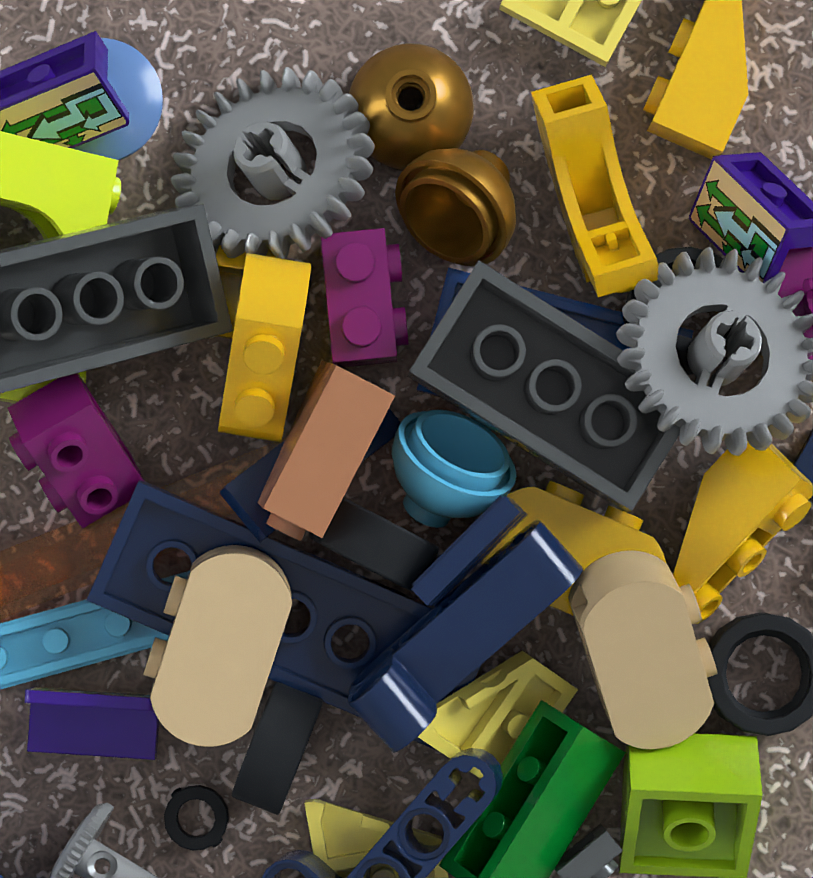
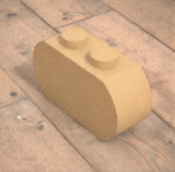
M240 545L218 547L201 555L192 563L188 579L176 575L174 577L163 613L174 616L175 619L167 641L155 637L143 675L155 679L150 699L157 718L172 735L186 743L203 747L221 746L239 739L252 728L292 607V593L287 577L279 565L265 553Z
M631 550L615 552L599 558L583 570L579 578L574 582L568 599L603 710L607 715L615 737L623 743L641 749H661L678 744L700 729L709 717L714 705L707 678L717 675V669L705 637L696 640L692 624L702 621L695 594L690 584L679 587L668 565L652 554Z

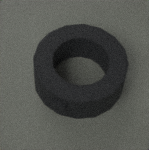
M202 785L188 786L184 789L179 787L171 794L172 799L168 802L164 813L165 829L171 840L180 847L192 851L204 850L210 846H213V848L218 846L223 840L221 837L225 833L229 821L228 807L222 796L212 788ZM189 800H202L211 806L215 822L213 828L208 833L200 836L190 835L179 824L178 814L180 808Z

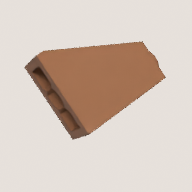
M321 361L257 502L263 509L271 512L266 524L299 541L303 539L306 531L323 538L395 395L337 365Z

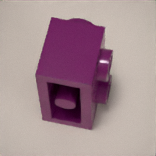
M385 228L333 233L326 239L321 237L333 364L343 368L397 362L396 346L409 345L405 307L392 308L390 283L402 282L399 244L386 245Z
M78 373L57 378L7 408L17 429V433L10 436L9 441L20 461L28 471L39 466L45 475L39 479V483L51 505L58 513L68 508L82 529L129 502L139 479L145 481L131 452Z

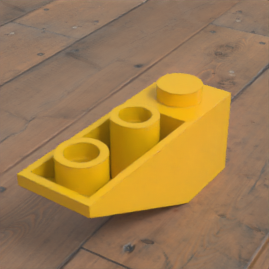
M704 0L695 22L683 18L668 52L679 57L670 80L660 75L657 76L643 108L644 111L654 115L647 129L648 132L711 160L713 156L721 155L749 94L742 0Z
M748 442L747 448L740 456L731 454L727 449L703 475L673 573L679 587L690 584L701 612L702 621L707 619L719 607L723 599L720 593L736 576L744 577L762 562L767 553L764 547L781 529L787 531L797 525L811 507V503L808 500L813 496V483L773 444H770L766 450L759 451Z

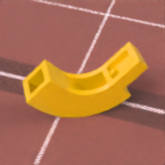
M592 74L532 91L531 97L545 157L566 228L586 282L592 283L599 298L612 293H624L634 290L636 284L645 278L651 282L657 281L659 275L657 258L632 206L616 152L608 107Z

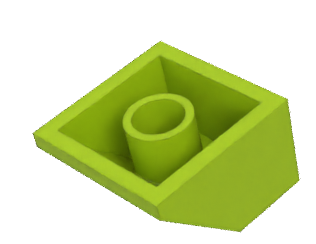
M694 733L678 744L661 749H641L626 744L623 765L620 848L623 851L619 854V873L747 878L763 796L757 736Z

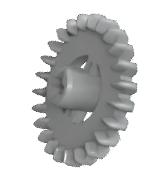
M289 67L284 69L281 88H277L269 73L261 70V87L258 93L254 94L249 86L240 78L236 80L239 90V101L234 104L219 92L214 93L221 112L218 118L209 116L202 110H196V117L206 129V133L198 135L190 131H182L184 141L195 154H173L175 163L184 172L171 177L173 187L182 194L175 199L176 207L204 204L213 247L218 249L219 245H221L228 258H236L244 252L266 256L270 249L276 258L284 259L289 254L290 245L295 243L302 252L309 250L312 245L311 236L316 233L326 239L333 234L330 221L333 219L346 221L351 216L345 204L347 201H359L363 198L365 191L357 181L366 180L373 172V167L366 159L373 153L375 148L373 141L367 135L370 123L363 113L358 112L359 105L351 94H343L339 84L333 79L327 80L323 85L318 75L312 70L306 73L301 88L299 78ZM285 131L301 133L308 136L314 142L317 155L315 169L311 176L307 174V167L303 157ZM281 164L284 165V167L286 168V170L288 171V173L291 175V177L293 178V180H291V179L288 177V175L285 173V171H284L283 168L281 167ZM236 165H238L262 197L269 200H283L290 196L292 197L274 205H254L241 200L236 194L233 183Z
M710 247L705 248L696 260L695 269L688 253L681 252L673 261L672 270L664 262L658 264L657 281L651 282L646 278L640 280L634 288L637 300H629L622 308L623 316L629 323L622 325L617 330L616 336L622 344L630 348L622 351L617 357V361L620 366L633 369L636 372L627 379L625 386L629 391H644L646 397L638 408L642 413H649L655 410L661 413L657 428L660 431L665 432L674 425L680 427L679 441L684 446H688L696 436H700L703 448L709 454H714L719 449L722 440H724L728 451L736 456H740L745 451L748 442L756 450L764 451L772 443V437L781 440L787 439L794 431L792 422L802 423L811 414L810 407L805 403L813 402V382L810 381L813 380V360L808 359V357L813 356V338L804 337L803 333L813 325V313L805 316H795L792 312L804 297V291L801 290L781 298L778 292L785 278V272H779L765 283L759 281L760 269L763 263L762 258L755 259L744 273L739 272L737 267L738 251L736 249L731 250L724 257L719 268L715 266L713 250ZM720 312L709 320L688 347L687 360L690 370L696 377L694 383L690 380L679 362L676 350L678 330L685 320L697 313ZM731 328V330H730V332H729V334L727 335L726 340H725V339L723 338V336H724V335L729 331V329ZM761 351L764 361L761 378L756 386L740 395H718L721 386L735 381ZM726 356L727 360L711 376L710 381L708 383L709 386H707V382L711 372L721 363L723 358Z

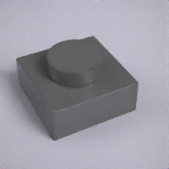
M600 823L563 854L555 867V871L561 878H608L618 867L614 858L623 850Z

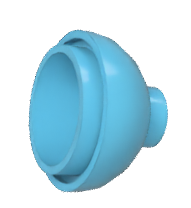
M448 410L415 412L406 416L401 421L395 433L392 444V459L396 477L406 492L403 505L412 518L426 526L440 528L446 526L451 518L478 516L499 496H507L515 484V466L502 441L487 427L470 417Z

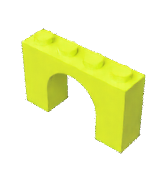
M0 131V206L10 208L25 216L35 225L44 239L107 224L108 216L115 211L120 199L121 181L116 177L119 160ZM86 371L78 373L84 383H86ZM56 379L0 393V401L16 403Z

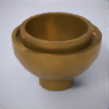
M400 44L378 52L360 68L349 90V94L356 99L359 105L358 112L363 113L370 123L367 135L375 145L374 151L370 156L378 162L395 169L404 170L413 160L431 150L458 149L464 142L471 127L474 103L472 90L466 75L449 56L426 45ZM406 89H416L422 94L423 104L419 109L408 111L399 105L398 97Z
M457 148L431 150L408 164L398 177L395 189L396 203L408 231L422 247L443 260L462 266H475L478 261L489 264L504 251L515 230V200L509 186L510 173L505 163L497 155L489 151L475 150L471 152Z

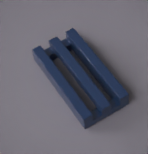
M499 496L412 584L413 588L411 590L427 606H436L528 514L513 499L507 496Z

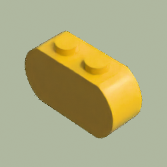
M246 253L218 432L282 442L304 320L311 263Z
M549 481L545 491L533 486L516 490L507 495L528 515L481 561V564H484L515 535L536 520H540L583 567V570L599 558L620 551L646 552L660 558L665 563L666 559L655 538L639 531L644 520L612 506L607 507L604 516L580 506L585 495L556 482ZM573 584L549 606L574 616L568 599Z

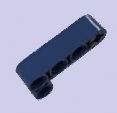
M540 520L532 522L364 668L349 687L348 704L393 753L400 751L416 739L433 721L437 714V703L561 596L579 578L583 572V567Z
M477 748L461 750L437 772L347 878H370L372 865L379 863L388 864L393 867L400 878H426L497 796L502 787L503 773L496 758L489 752ZM473 767L479 769L484 776L480 779L478 785L485 793L483 794L477 789L471 790L454 809L445 799L461 783L462 776L456 769L458 768L464 773L469 772ZM434 791L438 793L439 797L433 794ZM427 814L438 819L444 831L441 844L429 846L417 840L412 830V822L415 816ZM459 814L465 816V819L462 820ZM304 850L287 852L268 867L261 877L280 878L282 870L290 868L301 872L305 878H342L318 856Z

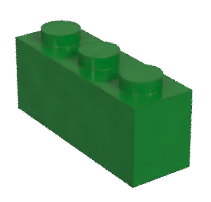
M541 700L501 764L503 780L502 787L497 796L444 856L439 866L455 878H549L626 752Z

